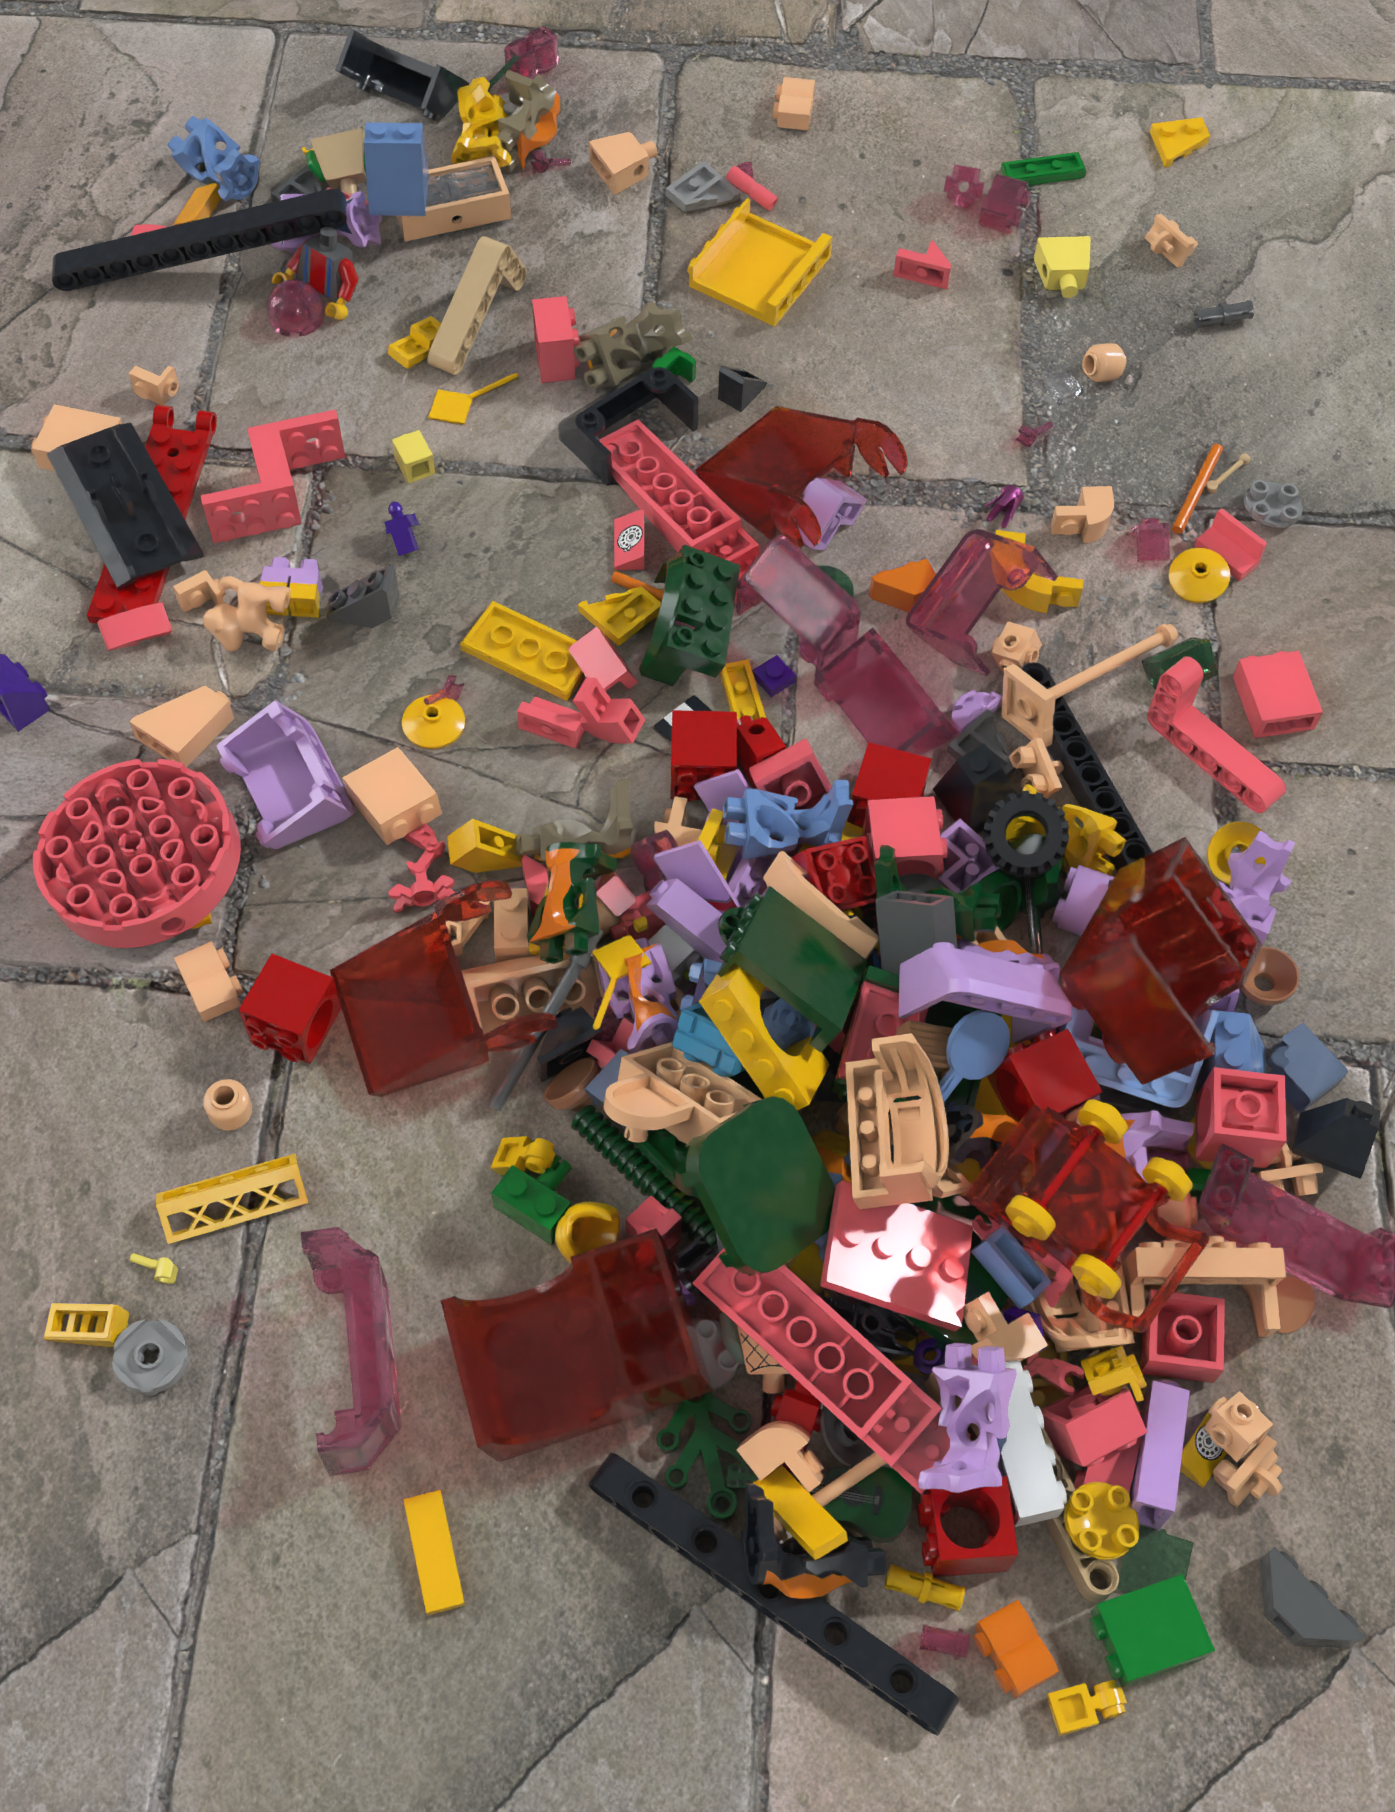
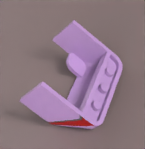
M739 769L694 785L695 790L709 812H711L712 808L723 811L726 797L742 798L745 789L750 788ZM724 819L723 825H727L728 822L739 823V820ZM700 840L657 853L654 859L667 880L678 878L723 914L728 909L744 907L756 892L762 895L766 887L763 876L778 854L746 859L742 857V848L740 846L726 881Z

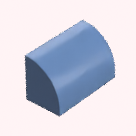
M1004 1225L996 1229L971 1250V1253L1018 1309L1034 1301L1051 1283V1280Z

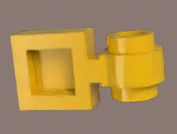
M527 1136L502 1138L490 1169L498 1175H505L509 1168L514 1165L523 1172L527 1168L534 1173L543 1174L546 1168H550L556 1155L554 1152L555 1146L550 1141L542 1138H536L534 1141Z
M1110 1680L1093 1686L1095 1694L1091 1697L1086 1683L1048 1693L1046 1697L1059 1736L1097 1726L1099 1721L1095 1711L1102 1713L1104 1720L1125 1714L1124 1705L1127 1704L1122 1687H1117L1116 1681Z

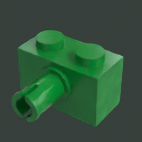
M555 1155L551 1167L546 1168L545 1173L541 1174L538 1179L532 1178L512 1165L491 1192L493 1206L496 1210L550 1245H553L555 1242V1229L559 1219L571 1207L570 1201L554 1192L568 1172L572 1170L571 1165L565 1159L560 1163L561 1157Z

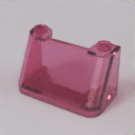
M871 628L814 675L821 684L817 688L828 703L834 700L841 707L867 742L923 755L958 734L957 730L874 628Z

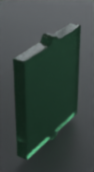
M516 54L489 81V93L517 62L519 57Z
M1139 1525L1138 1542L1124 1555L1117 1589L1129 1593L1183 1574L1186 1580L1194 1542L1169 1535L1165 1529L1156 1531Z

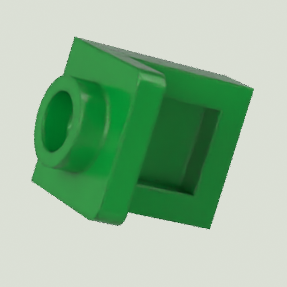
M675 346L663 357L657 358L652 365V368L662 367L668 369L676 377L680 375L689 382H693L696 379V360L690 354L679 350Z

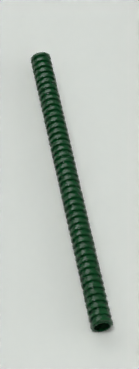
M594 1105L585 1106L575 1115L571 1128L575 1131L579 1130V1135L582 1138L587 1137L586 1142L589 1145L594 1144L595 1151H602V1157L606 1160L610 1159L609 1164L611 1166H618L617 1171L620 1174L625 1173V1179L633 1181L635 1188H641L640 1193L643 1196L648 1195L650 1197L652 1195L667 1209L673 1208L682 1217V1233L688 1232L690 1240H695L701 1235L711 1248L717 1244L715 1228L708 1214H704L705 1209L701 1206L697 1207V1202L694 1199L689 1200V1195L681 1192L660 1170H657L653 1163L649 1162L650 1160L645 1155L642 1156V1152L639 1148H634L632 1141H626L627 1138L624 1137L623 1133L618 1134L619 1129L616 1126L611 1127L609 1119L603 1120L604 1115L601 1112H596Z

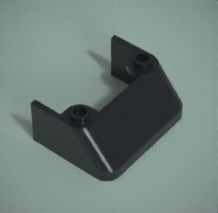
M351 28L335 71L356 81V88L370 93L372 88L422 109V115L434 121H437L438 117L444 118L459 101L458 89L469 85V82L436 64V67L430 66L382 46Z
M662 367L652 368L630 377L561 420L558 426L559 439L605 485L609 486L612 484L611 452L596 436L655 398L660 400L694 432L698 429V397L668 369Z

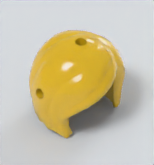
M581 1202L569 1207L559 1219L555 1229V1241L560 1253L570 1264L581 1269L600 1271L609 1269L614 1259L619 1237V1212L616 1208L600 1202Z

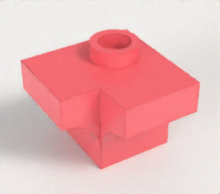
M652 1195L626 1218V1232L637 1243L636 1248L633 1250V1263L642 1272L647 1270L663 1253L666 1255L672 1253L682 1240L680 1238L682 1217L673 1208L667 1209L661 1205Z

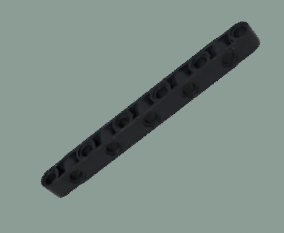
M611 1452L588 1483L591 1490L920 1727L936 1736L940 1734L959 1703V1698L951 1690L820 1597L790 1598L781 1591L776 1598L767 1599L763 1597L759 1591L761 1584L753 1585L749 1581L745 1566L744 1547L740 1540L619 1455ZM640 1493H647L653 1497L654 1501L649 1507L640 1508L633 1503L634 1497ZM702 1537H709L715 1541L716 1548L710 1553H703L696 1548V1541ZM828 1628L840 1629L845 1637L844 1643L838 1646L829 1644L824 1637V1631ZM895 1674L906 1676L910 1682V1691L906 1693L895 1691L890 1683L891 1676Z

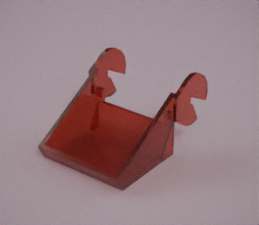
M775 406L695 469L697 477L732 511L772 541L776 538L777 526L783 536L792 544L801 548L804 542L799 528L814 547L819 544L822 535L816 515L799 495L805 491L811 481L815 480V478H821L832 468H835L845 477L849 478L852 475L855 444L865 462L876 473L885 478L889 475L884 455L900 476L905 473L908 461L904 446L897 435L887 425L879 421L858 417L853 421Z
M485 881L465 887L434 904L433 913L329 970L331 977L334 978L337 996L369 1095L383 1097L489 1062L488 1052L510 1051L537 1042L535 1035L529 1033L557 1028V1019L550 1013H537L519 1017L485 1034L479 1026L445 920L452 922L466 921L491 913L492 910L489 905L478 901L489 902L511 899L512 890L507 882Z

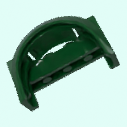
M683 545L678 553L663 562L654 583H664L665 587L655 628L639 667L641 676L670 686L675 684L686 668L714 678L717 677L726 664L740 571L739 564L687 545ZM675 621L683 622L685 624L694 626L695 628L694 630H692L687 626H681L676 624Z

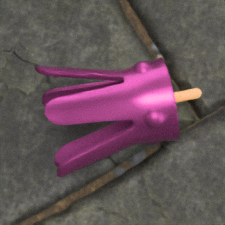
M1006 485L998 497L985 505L987 508L998 501L987 515V521H992L1006 508L1007 510L1001 524L1003 529L1006 528L1010 519H1013L1016 508L1019 507V504L1024 499L1022 491L1016 486Z

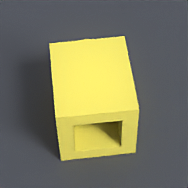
M420 430L392 439L395 460L408 484L435 474L433 454Z

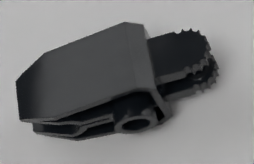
M700 1235L671 1259L682 1271L677 1277L690 1293L696 1289L708 1301L709 1298L692 1283L719 1254L718 1244L711 1248Z
M825 1296L822 1298L890 1361L903 1360L914 1356L915 1352L896 1341L898 1339L909 1342L918 1338L919 1334L905 1318L889 1309L863 1300H858L851 1304L834 1297Z

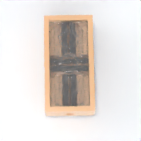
M495 156L428 170L426 216H396L404 241L406 242L511 219L510 195Z

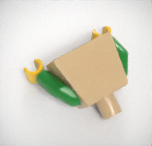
M359 128L311 139L312 149L307 150L306 147H302L308 169L321 182H327L333 189L340 188L341 191L349 194L358 192L356 184L367 182L364 152L365 133Z

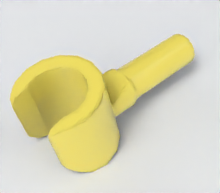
M135 1253L130 1256V1262L156 1270L154 1280L166 1284L175 1283L178 1267L169 1258L162 1257L156 1260Z

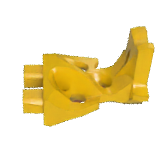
M485 77L475 78L470 85L460 87L457 91L459 112L463 124L461 136L457 140L451 155L453 164L495 156L499 168L511 163V155L501 146V141L497 137L499 134L498 119L509 117L503 110L505 101L496 94L490 95L488 92L490 83Z
M1029 784L1025 785L1023 791H1029L1030 794L1038 792ZM1071 804L1064 805L1062 810L1065 813L1064 818L1069 824V841L1064 852L1065 856H1062L1061 869L1068 874L1071 867L1078 869V866L1081 865L1112 876L1115 867L1103 859L1104 853L1115 857L1122 851L1126 842L1122 836L1114 831L1117 821L1112 817ZM1022 816L1013 819L1006 829V840L1012 842L1023 835L1033 833L1046 836V832L1038 820ZM1075 817H1078L1083 822V828H1080L1075 822Z

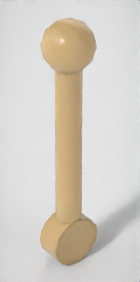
M1246 453L1241 454L1239 461L1215 481L1210 480L1207 482L1206 491L1215 493L1221 482L1240 466L1247 465L1250 462V456Z

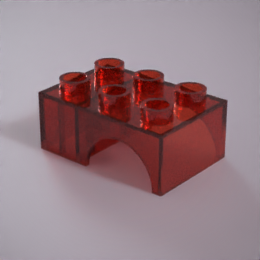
M1183 837L1118 870L1060 972L1062 989L1072 1006L1078 1010L1086 1009L1101 1029L1103 1044L1110 1058L1119 1065L1127 1064L1139 1082L1144 1085L1214 1055L1217 1047L1213 1042L1209 1043L1194 1021L1217 1001L1244 987L1262 942L1187 838Z
M657 1228L570 1257L571 1263L563 1273L532 1289L487 1300H464L456 1296L441 1300L476 1444L480 1450L497 1462H502L713 1391L675 1263L672 1260L671 1251Z

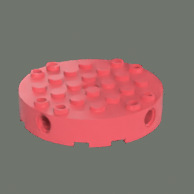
M134 759L103 768L87 776L63 795L65 800L58 806L55 812L49 811L38 832L40 840L37 851L33 852V869L37 885L44 898L66 927L79 937L95 944L114 948H133L166 941L185 932L206 917L222 900L233 882L240 861L241 843L237 824L224 798L213 782L200 771L197 773L186 768L183 763L173 760L158 759V762L142 763L140 759Z

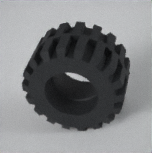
M1022 791L1021 794L1015 795V792L1009 794L1007 798L1001 799L996 803L987 816L983 833L986 854L990 856L991 862L995 867L998 866L1007 875H1015V878H1034L1039 874L1047 873L1053 866H1056L1063 856L1069 841V824L1064 818V811L1055 805L1056 802L1052 798L1048 800L1043 797L1044 794L1039 792L1030 794L1029 791ZM1027 816L1038 820L1043 825L1046 839L1044 845L1037 852L1022 854L1009 846L1006 840V829L1013 819Z

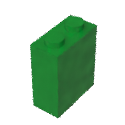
M1183 1574L1098 1603L1090 1611L1092 1617L1089 1618V1623L1093 1635L1097 1641H1103L1108 1654L1105 1656L1107 1670L1113 1680L1118 1679L1122 1688L1205 1659L1215 1651Z

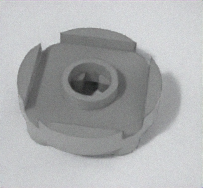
M161 1319L148 1322L140 1320L129 1325L118 1336L113 1348L115 1351L112 1361L113 1370L121 1383L133 1392L142 1393L150 1397L172 1387L182 1377L190 1362L187 1342L180 1330L174 1324ZM147 1349L151 1352L156 1349L160 1350L157 1355L158 1360L153 1364L142 1363L145 1360L143 1352Z

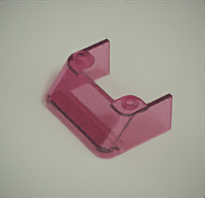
M975 529L968 532L960 540L906 617V624L914 634L953 663L988 676L991 671L976 654L978 644L972 636L968 635L1001 588L1011 591L1017 590L1027 583L1032 574L1055 581L1058 575L1036 547L981 529Z
M777 535L767 542L737 583L736 612L741 615L752 606L756 607L762 601L800 636V654L806 662L812 663L816 667L814 685L819 688L854 663L861 617L860 609L850 595L786 537Z

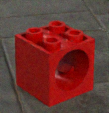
M672 710L670 799H674L676 796L687 798V802L702 800L694 788L696 783L736 770L737 712Z
M868 742L851 800L853 801V806L848 822L863 828L868 800L923 797L932 758Z
M865 835L808 848L792 857L807 872L804 878L842 912L856 907H860L863 912L876 905L875 867Z
M271 953L238 1011L249 1040L254 1046L262 1050L271 1048L280 1052L289 1061L298 1063L300 1060L311 1065L342 1006L333 977Z
M1051 1029L1034 1038L1035 1041L1027 1046L1021 1043L1008 1050L1001 1065L992 1074L986 1076L1006 1114L1018 1122L1028 1133L1064 1117L1070 1110L1082 1107L1087 1100L1093 1099L1103 1092L1069 1029L1057 1034Z
M1007 1476L1002 1477V1485L999 1487H979L960 1493L944 1489H927L925 1494L921 1495V1504H917V1518L919 1527H925L926 1542H922V1559L924 1566H930L933 1577L999 1573L1009 1570L1018 1556ZM953 1507L968 1508L981 1516L987 1525L989 1536L980 1548L968 1549L958 1546L946 1536L941 1525L940 1516L943 1518L950 1508Z

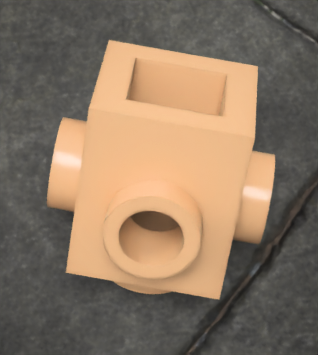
M1007 621L1001 635L994 640L991 653L1001 671L1004 672V668L1013 663L1022 669L1028 663L1037 662L1042 643L1035 629Z
M1239 1391L1229 1400L1223 1396L1209 1409L1208 1413L1212 1417L1204 1427V1430L1211 1436L1216 1445L1222 1447L1238 1462L1262 1442L1274 1424L1261 1413L1255 1403L1249 1401Z

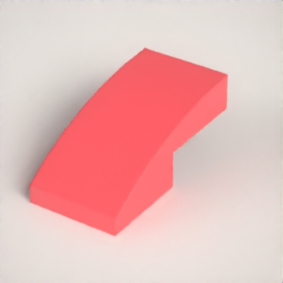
M162 602L118 613L97 622L107 651L135 646L140 641L166 636L173 631Z

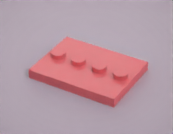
M841 1180L835 1186L820 1286L955 1332L962 1327L973 1226L909 1203L859 1209L853 1200L852 1183Z

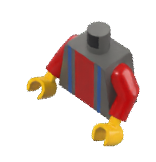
M323 227L320 229L319 235L305 240L286 264L287 270L275 273L272 277V283L279 284L284 278V284L280 289H291L294 285L293 275L296 273L298 281L337 302L327 304L325 308L326 316L343 320L348 316V309L345 304L350 302L353 293L356 292L359 278L354 268L353 252L351 249L337 242V231L334 228Z

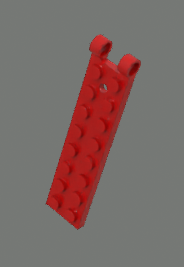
M156 405L153 411V424L145 448L186 520L212 437L216 432L217 415L215 412L199 410L196 416L195 431L173 429V407ZM178 453L175 457L169 456L170 454ZM104 564L87 613L89 623L98 624L99 620L109 616L159 603L170 567L139 578L136 582L118 591Z

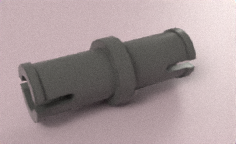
M1251 300L1229 305L1224 302L1219 303L1218 307L1197 309L1194 311V316H1198L1194 318L1196 328L1215 324L1225 326L1231 321L1252 319L1254 313L1249 311H1254L1253 303Z

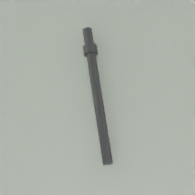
M599 929V935L588 938V953L580 956L571 955L569 957L571 963L488 1104L489 1106L498 1111H501L582 969H587L592 961V951L604 933L601 929Z

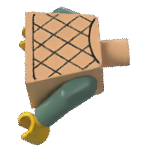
M824 1290L823 1297H829L827 1291ZM718 1308L722 1312L719 1315L722 1341L735 1361L746 1366L747 1374H762L763 1392L772 1394L783 1392L785 1390L784 1374L790 1373Z

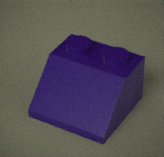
M0 654V713L19 732L50 711L44 699L48 695L38 681L32 683L28 679L27 671L19 662L14 664L5 654Z

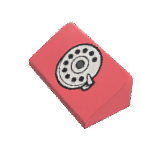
M637 510L614 519V570H645L644 510Z

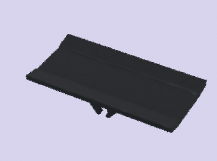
M132 423L118 424L63 444L47 453L49 461L118 591L149 574L183 561L187 562L204 557L203 551Z

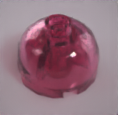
M297 279L285 280L277 284L268 296V319L271 327L276 332L284 336H290V333H299L300 336H306L316 331L322 325L324 320L322 299L311 284Z

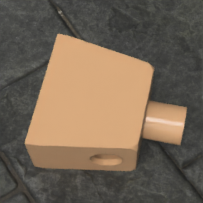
M630 132L589 141L590 163L614 195L646 178L649 174V159L658 155L657 147L652 140L640 144Z

